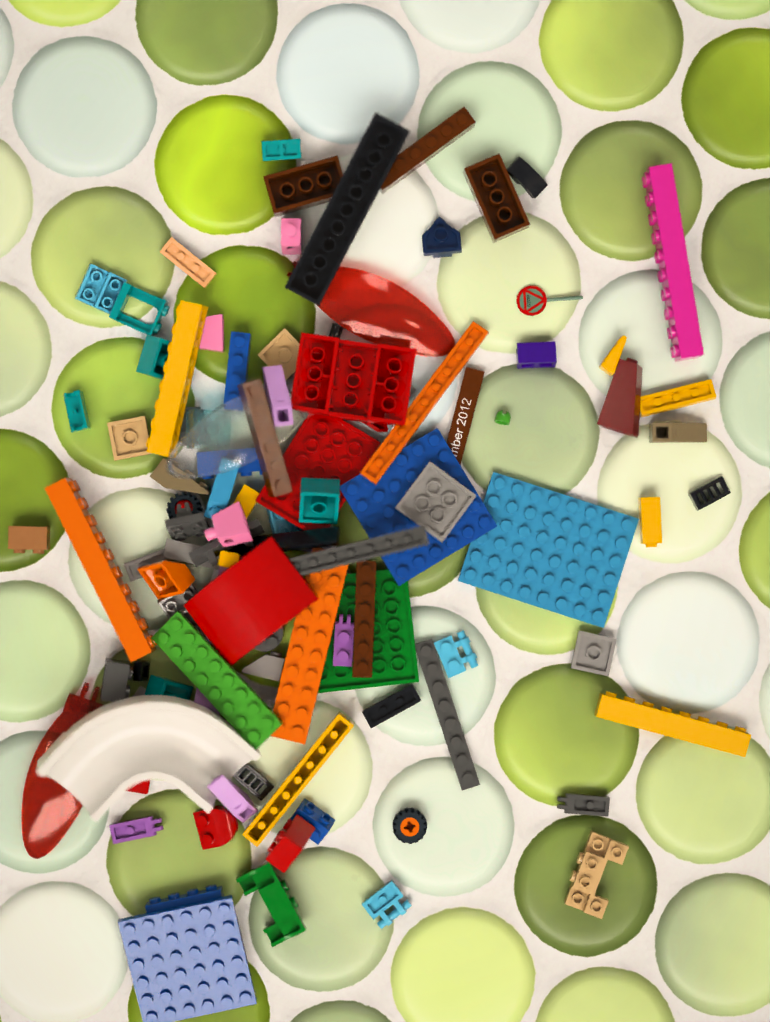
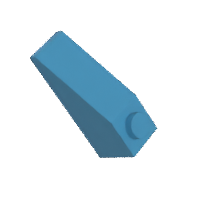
M221 458L205 510V517L212 519L214 514L227 508L240 466L239 462Z

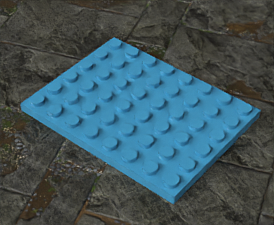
M493 472L483 503L497 524V527L469 544L458 581L604 628L639 519Z

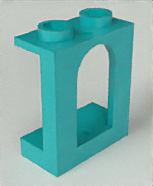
M124 282L109 318L144 334L154 336L155 334L158 335L162 327L160 321L163 316L166 317L170 306H167L169 303L167 300L158 298ZM130 296L152 305L158 310L153 324H146L123 314Z

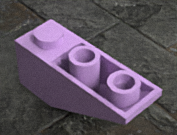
M282 365L262 367L265 394L274 426L293 425L292 405Z
M223 774L215 778L207 786L223 805L243 823L258 811L249 796Z

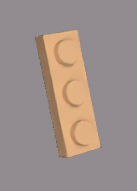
M172 237L160 250L162 255L203 288H206L217 274Z

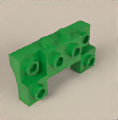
M266 862L236 878L245 896L256 890L259 891L275 922L263 929L264 933L268 935L272 947L306 931V927L297 912L299 905L295 897L290 896L288 893L290 888L286 880H281L271 863Z

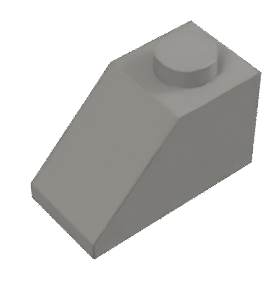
M271 651L270 654L266 653L244 667L242 673L280 681L285 657H281L282 653Z

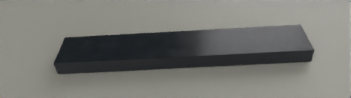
M339 526L261 535L253 538L254 547L247 549L245 544L242 543L228 552L237 553L240 557H244L270 537L274 538L284 552L338 546L341 530Z

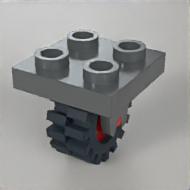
M181 492L180 496L177 493L175 494L176 498L171 497V503L168 502V508H166L170 519L165 520V525L172 540L183 541L191 536H204V530L209 529V524L196 495L193 494L192 496L190 492H187V494Z

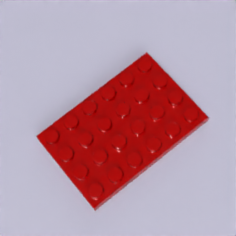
M309 413L283 455L293 492L269 497L265 485L255 502L301 530L330 527L331 524L299 522L301 478L340 479L341 486L360 474L381 442L343 419ZM341 491L339 497V511L341 510L342 506L346 501Z

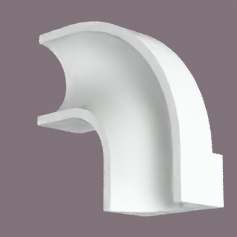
M142 695L128 697L104 705L76 722L66 733L63 732L37 761V773L42 777L48 776L65 787L82 803L95 822L106 813L128 788L145 780H162L175 785L209 813L214 808L217 797L207 786L222 774L230 780L245 764L252 760L257 761L261 754L259 749L255 750L227 720L203 705L173 696Z

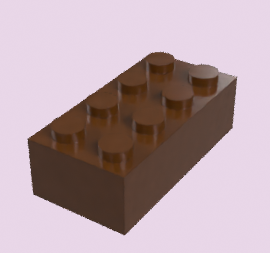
M500 153L464 168L463 174L493 243L529 228V220Z
M337 155L263 176L274 216H282L329 202L343 173Z

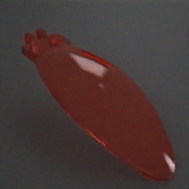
M294 261L293 264H292V265L294 266V268H295V266H296V264H297V262H295V261ZM339 267L318 306L340 326L376 345L385 344L416 349V355L426 357L446 356L455 346L454 338L449 329L423 302L392 281L367 271ZM288 272L287 276H288L289 278H290L292 272Z
M86 682L83 685L80 696L69 693L63 712L42 738L31 761L22 799V836L27 853L34 859L44 857L58 845L83 807L82 803L57 781L48 776H40L37 773V761L63 732L66 733L87 714L104 706L96 702L101 687L96 686L91 700L85 698L89 690V683Z

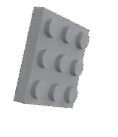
M429 461L395 509L418 526L425 525L426 532L442 543L477 495Z

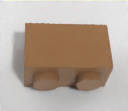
M9 526L8 549H14L13 553H25V550H33L35 554H44V550H50V527Z

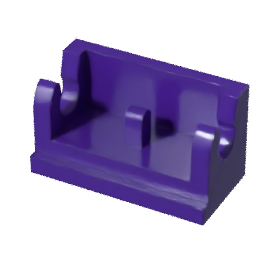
M555 341L517 343V369L555 367L557 362Z

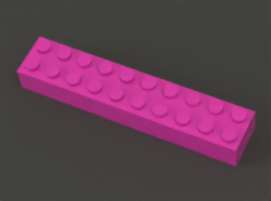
M672 163L652 166L646 170L641 180L642 186L646 188L647 192L645 204L650 209L648 223L649 226L653 227L651 241L653 245H656L657 252H654L655 263H659L660 271H657L659 283L662 282L663 287L660 293L661 299L665 301L666 305L664 317L669 322L667 335L668 339L672 340L670 353L671 357L675 358V362L696 359L703 356L704 351Z

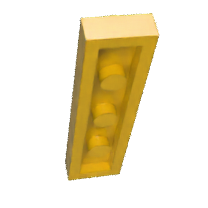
M709 379L641 396V417L716 399L712 380Z

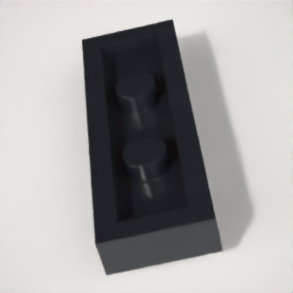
M410 684L363 710L362 713L370 728H373L419 703L421 699L413 684Z

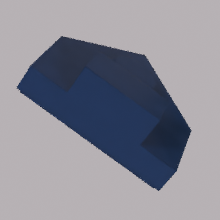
M438 217L434 224L422 235L423 256L433 255V258L452 257L454 253H462L460 232L448 225L441 217Z

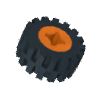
M404 808V810H400L395 815L393 832L398 840L408 844L417 843L426 834L427 822L425 816L419 810Z

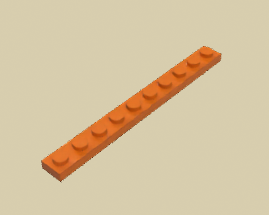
M474 321L471 323L409 406L405 426H394L362 469L360 475L377 485L489 333L487 330Z

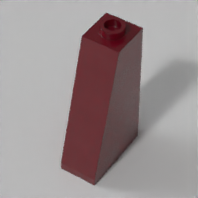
M631 358L626 360L619 359L597 424L603 428L637 438L639 434L643 368L637 364V360Z

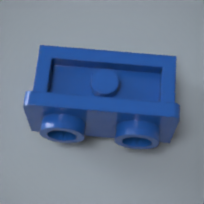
M307 799L301 802L300 806L290 817L293 820L296 815H299L313 825L315 830L309 839L318 845L335 822V819L319 809Z

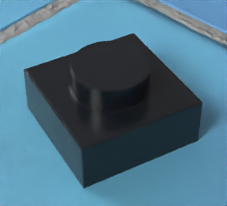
M135 661L132 673L133 681H148L150 661Z

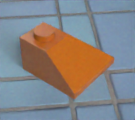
M160 561L137 569L158 599L183 594L196 580L187 566L181 563Z

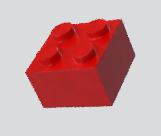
M296 815L293 820L288 819L283 829L278 832L274 841L267 849L269 854L265 860L285 873L305 847L315 827L299 815Z

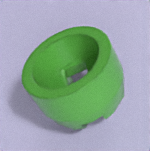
M503 410L498 411L495 422L501 425L510 424V413L506 411V414H503Z

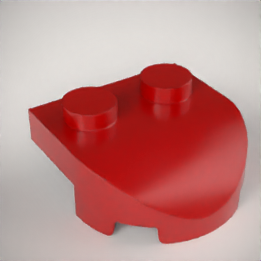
M215 806L209 813L205 810L193 813L203 850L225 845L233 840L238 831L237 818L225 809V806Z

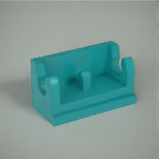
M301 139L261 141L263 161L301 159Z
M76 390L73 393H64L63 396L71 433L91 429L83 391Z

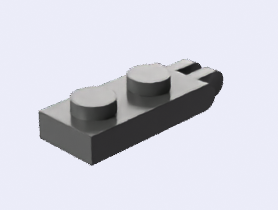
M566 793L565 797L558 796L557 801L565 802V804H557V809H564V813L609 816V796Z

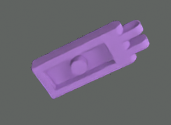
M339 614V622L335 621L333 666L352 667L354 622H351V614H347V622H343V614Z
M147 816L110 824L113 844L157 835L156 831L163 830L164 828L163 825L155 827V824L161 823L162 819H154L153 816Z

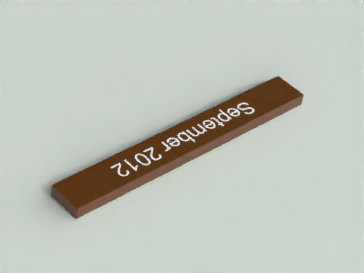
M469 367L465 369L446 442L460 465L485 373L484 371Z

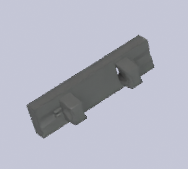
M258 519L248 523L252 538L265 533ZM216 539L188 554L196 567L207 561H210L214 567L218 565L217 556L220 555L221 551H229L241 544L222 547L220 541ZM252 541L244 543L247 549L254 547Z

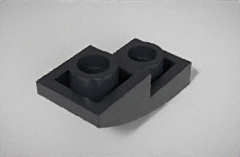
M517 157L507 168L508 174L516 184L522 185L531 198H536L548 186L543 178L521 157Z

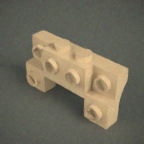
M591 830L583 853L579 852L576 871L573 870L570 875L569 881H571L564 903L602 919L609 901L604 897L596 895L595 892L607 861L610 860L623 865L629 846Z

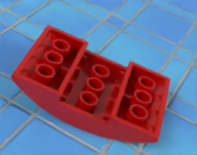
M301 332L291 396L292 410L359 422L405 426L416 349L348 341L337 337Z
M270 537L219 575L183 606L218 653L232 666L319 598L274 538Z

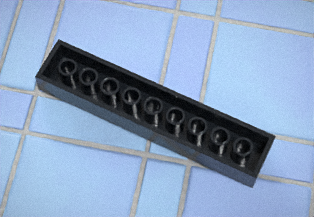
M375 112L284 288L318 306L320 305L410 133L409 130Z

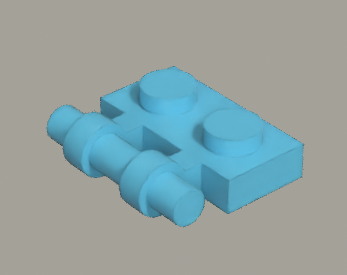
M464 630L457 633L458 641L454 642L450 635L433 642L448 678L465 672L464 663L469 662L471 668L478 666L476 653H473L469 644L470 639L466 637ZM460 646L463 647V650L466 654V656L462 658L460 657L457 650V647Z
M393 880L362 902V906L373 920L377 916H381L382 919L377 923L381 929L386 925H391L393 920L400 914L404 915L407 912L406 910L412 905L408 900L402 904L398 901L404 894ZM394 905L396 909L387 914L385 910Z

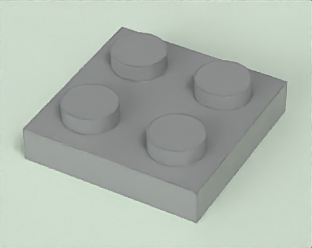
M578 630L570 668L609 676L617 639Z

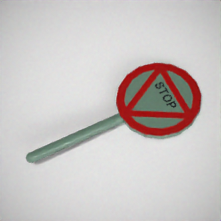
M527 286L518 293L516 303L521 313L527 316H535L544 310L547 302L583 299V296L546 298V294L541 288Z

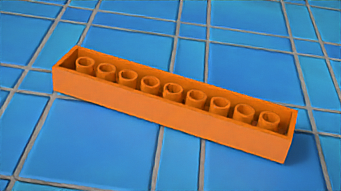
M64 478L45 487L130 661L133 662L155 651L157 644L152 639L153 635H149L147 631L149 626L145 618H141L138 613L140 611L139 605L135 600L132 601L129 595L132 593L127 583L124 584L121 579L123 576L119 566L116 567L112 561L115 559L110 549L107 550L105 547L106 539L102 532H98L96 525H98L93 514H89L87 510L89 505L84 497L81 498L78 492L80 487L77 481H73L72 478Z
M312 548L311 553L318 552V551H322V550H326V549H324V548ZM349 564L305 576V581L319 599L295 618L273 712L283 724L271 735L272 737L305 744L307 741Z

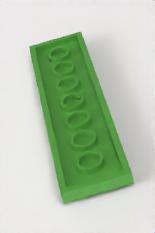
M177 611L152 637L155 643L255 750L283 724L278 716L181 611Z

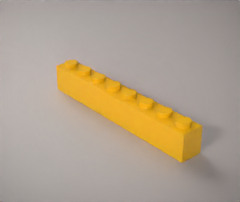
M181 300L176 308L177 319L176 323L172 326V341L167 348L169 354L163 366L164 377L159 384L160 394L159 399L155 402V417L152 418L150 424L152 430L146 442L147 452L166 457H175L207 316V306Z
M609 691L599 695L594 714L596 717L735 755L746 756L751 734L747 733L745 728L735 726V729L728 728L727 723L717 721L716 724L710 723V719L698 716V719L691 718L690 713L680 711L679 714L673 713V709L661 706V709L654 708L653 703L643 701L642 704L636 703V699L624 696V699L617 698L616 693Z
M338 712L244 830L242 835L258 847L353 728L354 723L341 712Z

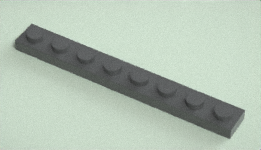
M425 525L290 558V561L301 576L428 545L429 541Z
M429 639L415 644L416 653L461 789L463 791L478 786L480 783L433 640Z

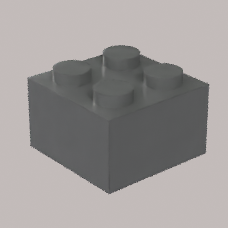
M106 658L100 695L102 701L114 702L129 697L130 685H127V681L132 679L133 668L130 666L129 661Z

